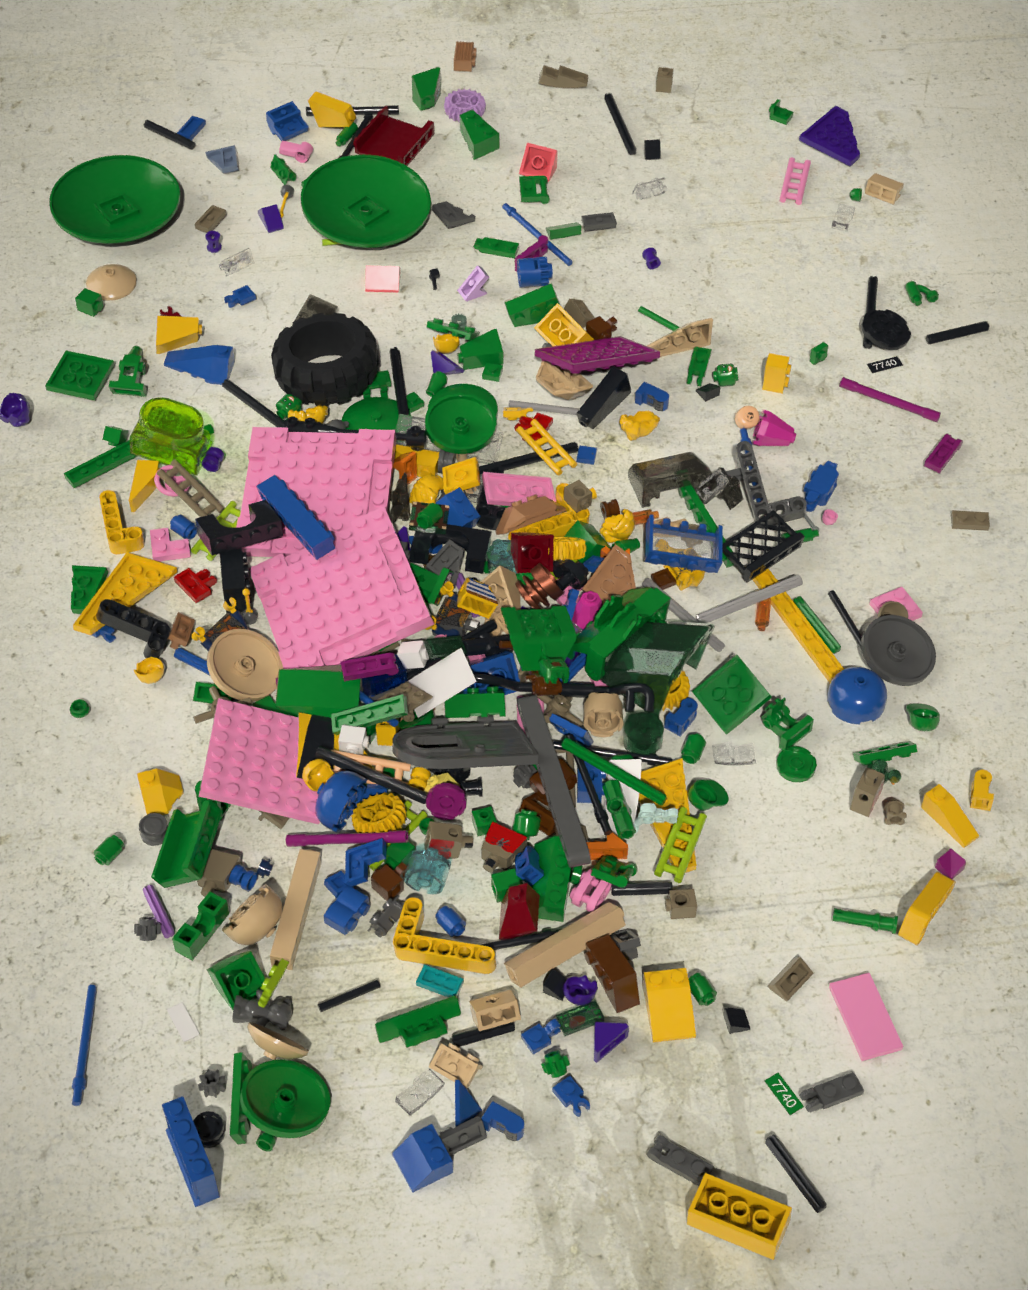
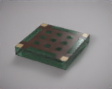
M413 502L409 522L410 531L446 534L450 505L438 504L442 508L443 517L431 528L423 529L417 524L416 518L418 513L429 503Z

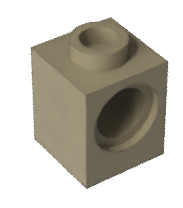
M658 67L656 92L671 93L674 69Z
M577 480L564 488V500L578 513L591 506L592 492L580 480Z
M694 889L669 890V898L665 899L666 912L670 911L671 919L696 918L697 902Z

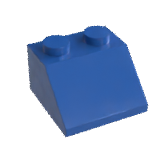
M461 488L444 495L435 503L440 507L441 505L449 506V511H444V524L473 528L480 518L479 513Z
M433 1124L412 1133L392 1153L412 1193L453 1173V1161Z

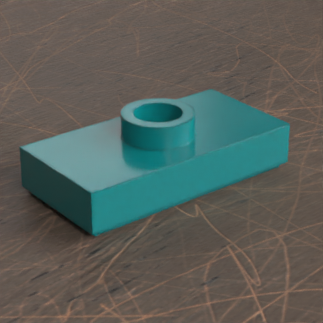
M425 964L416 980V986L446 997H457L464 983V979Z

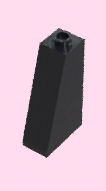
M614 366L610 369L577 412L579 423L582 426L594 429L631 393L627 373Z

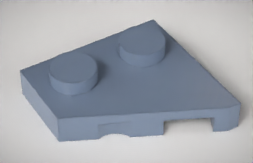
M235 145L205 152L207 159L223 174L239 170Z

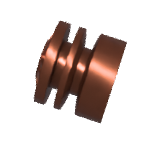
M540 562L530 570L534 577L533 580L524 575L522 578L526 585L520 580L515 583L522 598L534 609H544L540 602L549 607L550 604L546 597L550 596L556 601L565 593L555 584L557 580Z

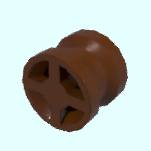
M612 499L610 502H601L600 507L604 519L620 514L619 504L616 499Z

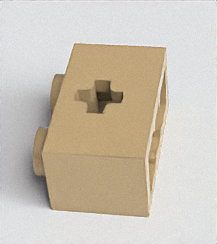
M511 989L469 1001L472 1018L479 1031L521 1020L518 1001Z

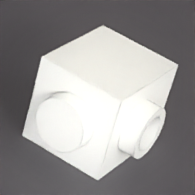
M424 640L401 643L397 655L402 669L424 668L430 657V652L426 648Z
M342 725L338 740L339 751L363 755L365 748L369 747L370 737L366 736V728Z

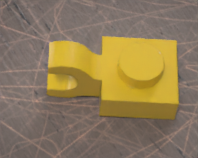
M504 407L503 417H507V420H517L521 416L528 417L526 413L529 411L533 412V408Z

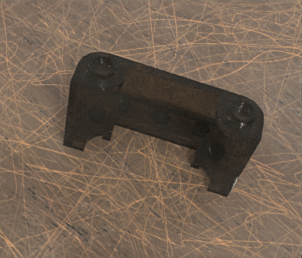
M686 452L635 463L629 468L628 478L641 507L644 508L651 505L650 501L652 498H660V492L692 485L694 490L699 489L701 495L710 493L712 472L709 466L694 452Z

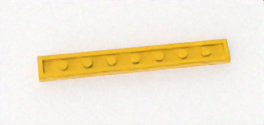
M769 569L752 579L759 589L778 583V580ZM787 592L768 598L769 603L828 682L831 683L835 675L844 670L843 666Z

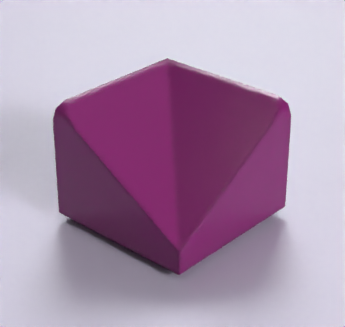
M950 848L937 860L935 868L943 875L953 879L964 870L966 860Z

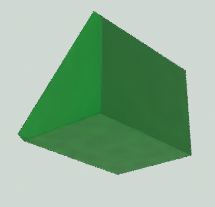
M579 520L576 521L564 536L585 540V557L577 559L582 564L593 555L600 557L601 549L605 546L612 549L593 525Z

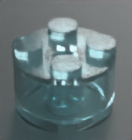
M496 539L487 551V571L489 574L499 566L516 573L511 554V540Z
M434 848L413 851L405 871L404 881L410 888L418 892L420 889L427 890L426 894H439L445 886L451 862L438 854V850Z

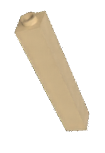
M311 849L299 850L270 954L271 967L274 964L278 966L281 959L289 962L286 969L293 970L321 866L320 852Z
M608 902L507 961L504 965L511 982L521 988L586 949L585 943L608 934L610 935L626 926L623 919V910L619 906Z

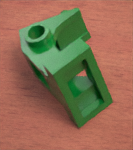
M125 354L123 360L119 361L120 374L118 381L110 380L108 387L112 394L146 397L147 389L144 384L139 383L140 374L145 375V362L142 361V356ZM126 373H133V376H127Z
M785 697L782 700L779 698L774 700L777 704L770 703L764 709L766 713L761 717L764 726L780 737L779 748L782 751L795 745L810 733L814 719L809 715L799 721L793 719L789 715V708L785 705ZM783 722L789 729L783 728L780 723Z

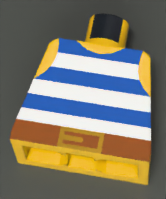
M466 578L458 591L457 607L489 619L498 606L491 587L479 582L476 578Z

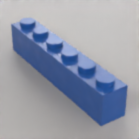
M273 475L256 486L261 499L269 503L283 524L316 560L335 549L333 534L329 530H325L323 523L320 520H316L313 512L306 509L301 499L297 500L295 493L292 489L288 490L283 479L279 480Z

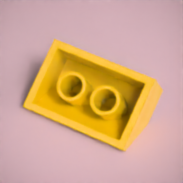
M558 303L534 327L552 346L594 340Z

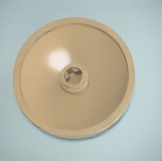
M246 629L226 631L216 638L207 655V667L213 682L221 691L234 699L242 700L250 697L251 702L258 701L271 695L277 688L275 678H278L279 669H283V664L275 646L259 633Z

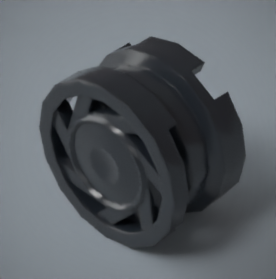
M206 1111L195 1117L193 1122L203 1147L212 1148L219 1145L225 1136L223 1120L220 1115L215 1112Z

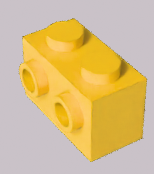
M769 353L765 366L762 390L783 394L784 387H788L790 377H787V375H790L792 366L789 364L790 357Z

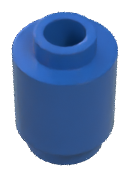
M181 514L171 519L170 529L182 538L191 540L196 536L197 528L192 521Z
M444 906L436 913L437 923L450 937H458L465 931L466 922L453 908Z

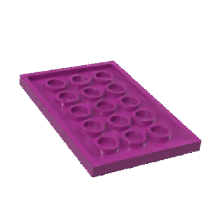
M618 336L535 349V356L541 358L542 361L551 362V365H558L561 369L570 370L571 373H581L582 370L608 369L613 365L621 367L626 363L652 362L653 359L660 358V351Z

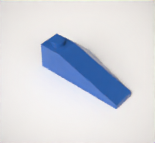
M223 345L168 351L164 366L181 373H190L191 377L203 378L205 382L210 384L222 385L225 379L229 380L235 363L233 347Z

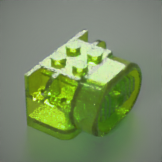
M157 397L145 402L140 409L139 420L130 435V454L148 460L159 461L163 465H171L170 463L176 459L190 474L198 476L202 468V460L206 456L207 450L212 447L213 441H210L211 435L204 429L203 417L196 408L169 398Z

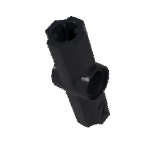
M490 632L482 634L479 638L461 640L460 648H462L465 656L484 654L488 657L500 652L514 651L499 648V642L510 641V635L493 636Z

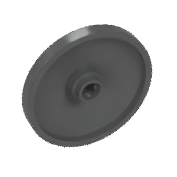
M886 615L872 621L863 633L861 640L863 657L871 670L883 680L899 686H912L922 682L932 672L936 662L934 644L927 632L914 621L898 615Z

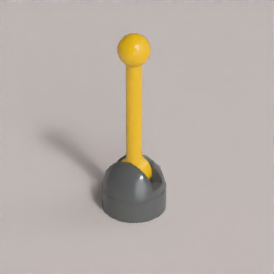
M283 185L281 188V196L284 198L279 212L281 218L284 216L283 210L286 200L290 199L294 193V188L290 185Z
M245 588L242 593L245 596L247 608L243 611L242 616L246 624L251 625L257 622L258 617L257 612L250 608V590Z

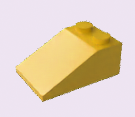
M679 968L644 972L642 987L653 1043L696 1038L687 969Z

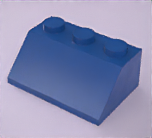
M505 651L468 662L472 673L494 675L520 682L512 652ZM473 683L469 687H479V690H487V686L495 685ZM498 686L499 689L503 690L504 695L517 692Z

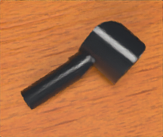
M435 268L429 271V279L432 281L433 290H437L436 278H440L439 270Z

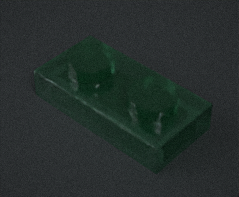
M461 636L429 638L424 642L430 659L445 658L462 648L464 655L466 654Z

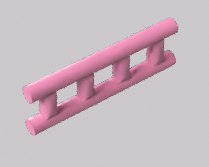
M789 158L780 202L784 203L786 199L796 200L795 203L797 205L802 204L811 164L810 160H805L804 163H797L795 158ZM793 168L801 169L803 171L802 173H795L793 172ZM791 178L800 180V184L790 182ZM788 189H796L798 193H790Z

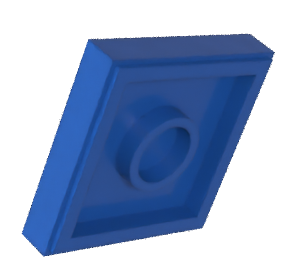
M552 713L549 720L556 731L566 736L573 734L575 740L585 746L592 745L594 741L586 730Z

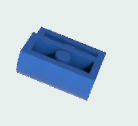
M293 101L266 112V120L271 133L277 135L281 141H286L309 131V126L300 116L301 111Z

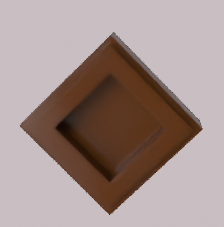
M668 568L651 574L652 581L662 590L676 585V579Z

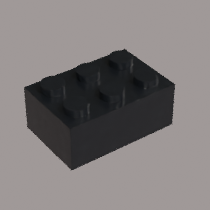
M242 548L220 553L224 602L226 601L229 606H232L229 599L231 597L236 600L235 609L239 610L240 613L247 608L242 591L245 588L251 589L250 579L246 578L249 577L248 564H244L248 563L247 553L243 552ZM251 592L249 594L250 604H252Z

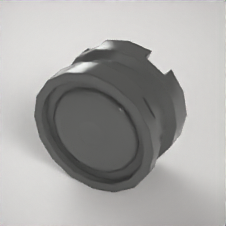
M440 449L438 473L443 474L442 467L455 463L456 454Z
M158 813L144 816L139 822V831L143 842L151 846L163 843L168 828L166 818Z

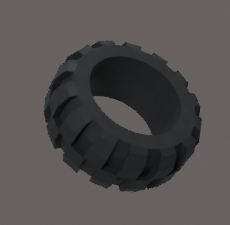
M334 312L332 315H325L324 313L312 314L310 318L304 319L302 317L294 321L290 328L285 327L279 333L271 353L275 380L278 382L279 387L286 394H292L306 405L308 403H315L316 406H328V403L337 402V404L347 402L354 395L358 397L366 391L368 385L373 383L379 366L376 339L370 329L361 320L353 316L347 318L345 314ZM322 356H342L338 359L329 362H309L315 358Z

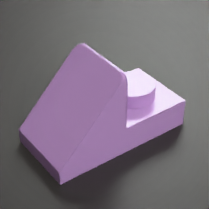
M476 266L457 290L465 301H470L487 294L482 286L489 279L488 274L481 266Z

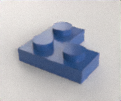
M383 838L346 850L345 883L347 886L352 887L367 882L368 865L386 859V842Z

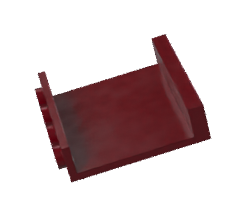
M385 105L358 137H355L353 142L355 153L359 155L382 156L408 166L434 136V122L428 120L422 128L389 117L388 106Z

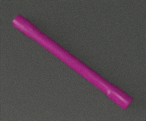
M845 377L840 382L841 388L899 407L931 421L938 422L941 412L869 388Z
M408 831L318 835L289 834L286 835V846L300 847L307 845L369 843L381 838L386 843H408Z

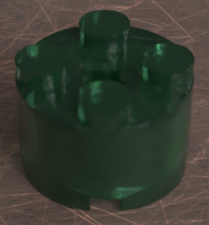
M639 712L628 716L624 725L623 745L627 751L649 755V753L655 754L658 750L660 751L663 744L664 725L659 719V715L656 713Z

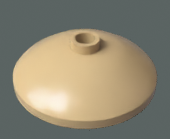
M120 264L102 265L93 270L86 280L87 289L101 294L102 300L107 301L126 297L135 289L137 283L135 273L130 268Z
M249 1022L247 1026L254 1042L265 1050L263 1055L273 1060L276 1057L284 1059L302 1058L307 1056L309 1052L302 1045L266 1027Z

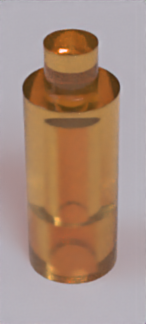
M651 509L633 512L635 526L646 524L650 514L654 515V519L659 518L658 511L652 512Z
M770 598L757 603L755 624L758 626L759 631H765V627L769 625Z

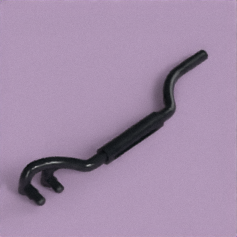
M473 673L477 681L475 683L495 685L518 692H532V683L517 682L494 675ZM561 682L562 692L558 693V695L564 697L588 698V695L594 692L615 693L617 695L625 694V712L629 713L635 710L634 693H643L645 695L644 712L652 714L655 710L654 691L644 683L597 687L595 684Z

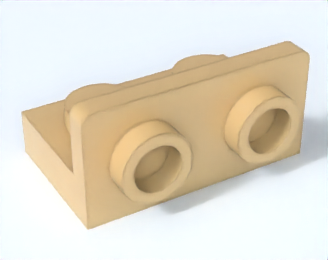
M450 1042L448 1046L441 1043L429 1068L453 1082L460 1080L464 1087L468 1089L478 1069L481 1070L483 1068L478 1063L480 1059L469 1053L467 1056L461 1054V1048Z

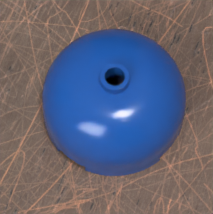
M850 667L840 671L832 679L827 694V702L832 709V713L842 721L860 725V722L870 720L873 722L877 720L884 712L887 701V689L884 681L874 671L864 667Z
M340 771L332 775L325 784L322 783L317 791L318 797L315 805L316 816L320 823L328 829L339 833L346 826L345 819H349L351 814H353V809L357 808L356 804L360 803L366 790V786L363 783H366L367 779L352 771Z

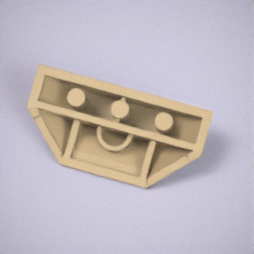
M548 361L541 362L536 375V381L551 394L567 400L584 396L593 388V385L581 374L571 373L570 370L561 369L558 365H551V362Z

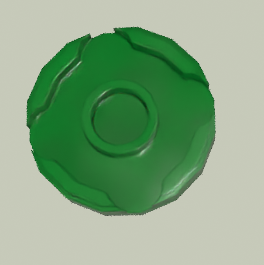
M791 746L787 750L781 751L776 762L777 770L784 779L799 783L813 777L817 767L816 759L811 755V752L798 746Z

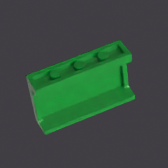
M210 799L205 800L201 811L186 815L178 809L173 810L151 876L162 887L168 888L201 880L223 812Z

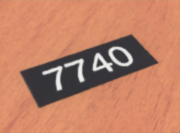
M898 356L869 363L867 366L872 373L903 366Z

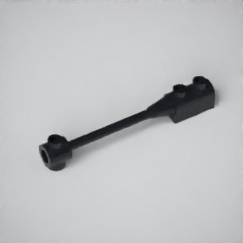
M291 416L285 419L283 428H288L289 432L359 433V430L338 429L321 422H315L313 418L301 421ZM412 426L410 429H407V434L396 433V440L406 441V446L411 447L414 451H421L426 447L427 433L426 430H422L419 426Z

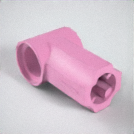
M282 140L279 148L280 154L295 157L301 163H305L313 152V147L308 142L296 144Z

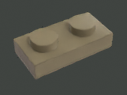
M212 205L195 223V229L206 233L212 231L227 215L226 210Z
M952 510V529L989 531V512Z

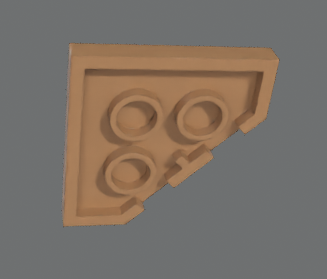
M615 544L582 588V591L598 593L604 605L606 600L611 601L612 595L623 596L629 590L636 589L631 555Z

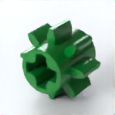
M557 1050L544 1056L545 1062L541 1063L544 1073H547V1075L551 1074L552 1078H557L567 1073L566 1066L570 1065L567 1055L561 1054Z

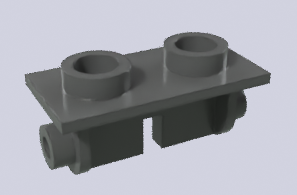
M399 895L394 900L389 898L382 906L384 909L383 913L380 915L377 912L370 920L372 925L367 930L368 932L373 928L376 930L375 934L378 937L386 936L387 932L394 925L389 918L397 922L401 915L404 903L397 901L400 897Z

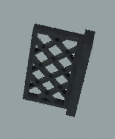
M773 510L723 543L722 553L744 574L742 578L748 583L800 548L805 536L801 532L796 533ZM773 518L778 525H768V520ZM754 529H764V535L755 534ZM767 529L776 530L777 537L767 535ZM780 531L787 532L790 537H780ZM741 538H751V544L742 543ZM754 538L763 539L764 546L754 544ZM767 540L777 541V546H767ZM736 546L737 553L730 552L727 547ZM740 547L750 548V555L740 553ZM753 549L763 550V555H753ZM740 558L750 559V564L745 567L740 562Z

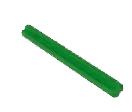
M565 738L561 744L563 749L659 805L665 803L667 796L571 739Z

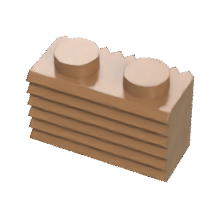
M456 42L453 60L454 71L472 72V66L475 67L477 48H474V42Z

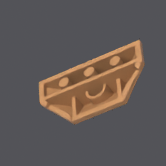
M537 494L526 497L527 501L524 502L522 500L514 501L511 503L512 506L505 508L495 531L496 535L506 534L566 511V508L546 496L538 497Z

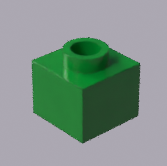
M105 426L102 440L109 441L108 445L118 446L126 442L129 430Z
M492 807L472 811V823L477 837L486 835L491 823H497Z

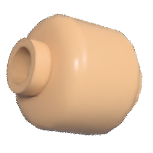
M749 405L742 407L735 414V423L740 429L745 428L749 430L756 426L760 419L758 410Z

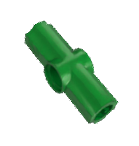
M609 780L602 787L607 800V810L612 816L618 837L620 839H629L636 833L631 817V808L627 805L620 782L618 780Z

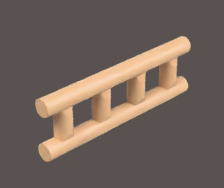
M331 750L360 764L375 765V770L383 773L384 767L396 769L394 778L402 781L403 771L409 772L411 764ZM334 766L332 771L335 774L342 771V768ZM369 780L366 782L367 784H376Z

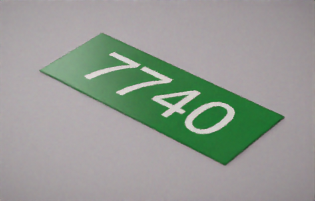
M779 1072L764 1080L789 1115L804 1108Z

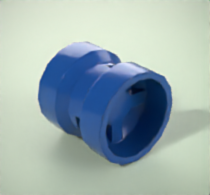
M237 864L230 873L229 883L235 886L240 885L243 890L248 892L254 887L258 874L252 870L247 871L244 866Z

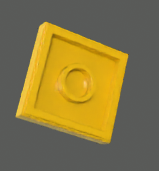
M476 457L442 467L445 495L458 488H461L463 491L480 485L479 464Z

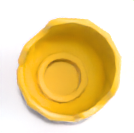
M438 334L436 339L433 337L436 350L442 354L454 352L460 344L459 337L452 334Z
M149 657L136 664L137 667L134 673L143 683H156L164 674V663L159 658Z
M315 759L304 767L302 778L310 790L318 791L322 783L325 784L334 775V772L326 760Z

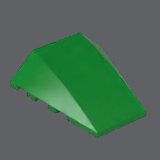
M341 665L279 669L275 707L298 716V713L331 718V714L359 706L360 679L344 681Z

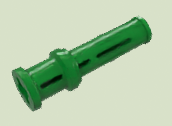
M834 908L833 921L871 927L874 931L884 930L896 934L898 916L889 917L883 916L880 913L872 915Z

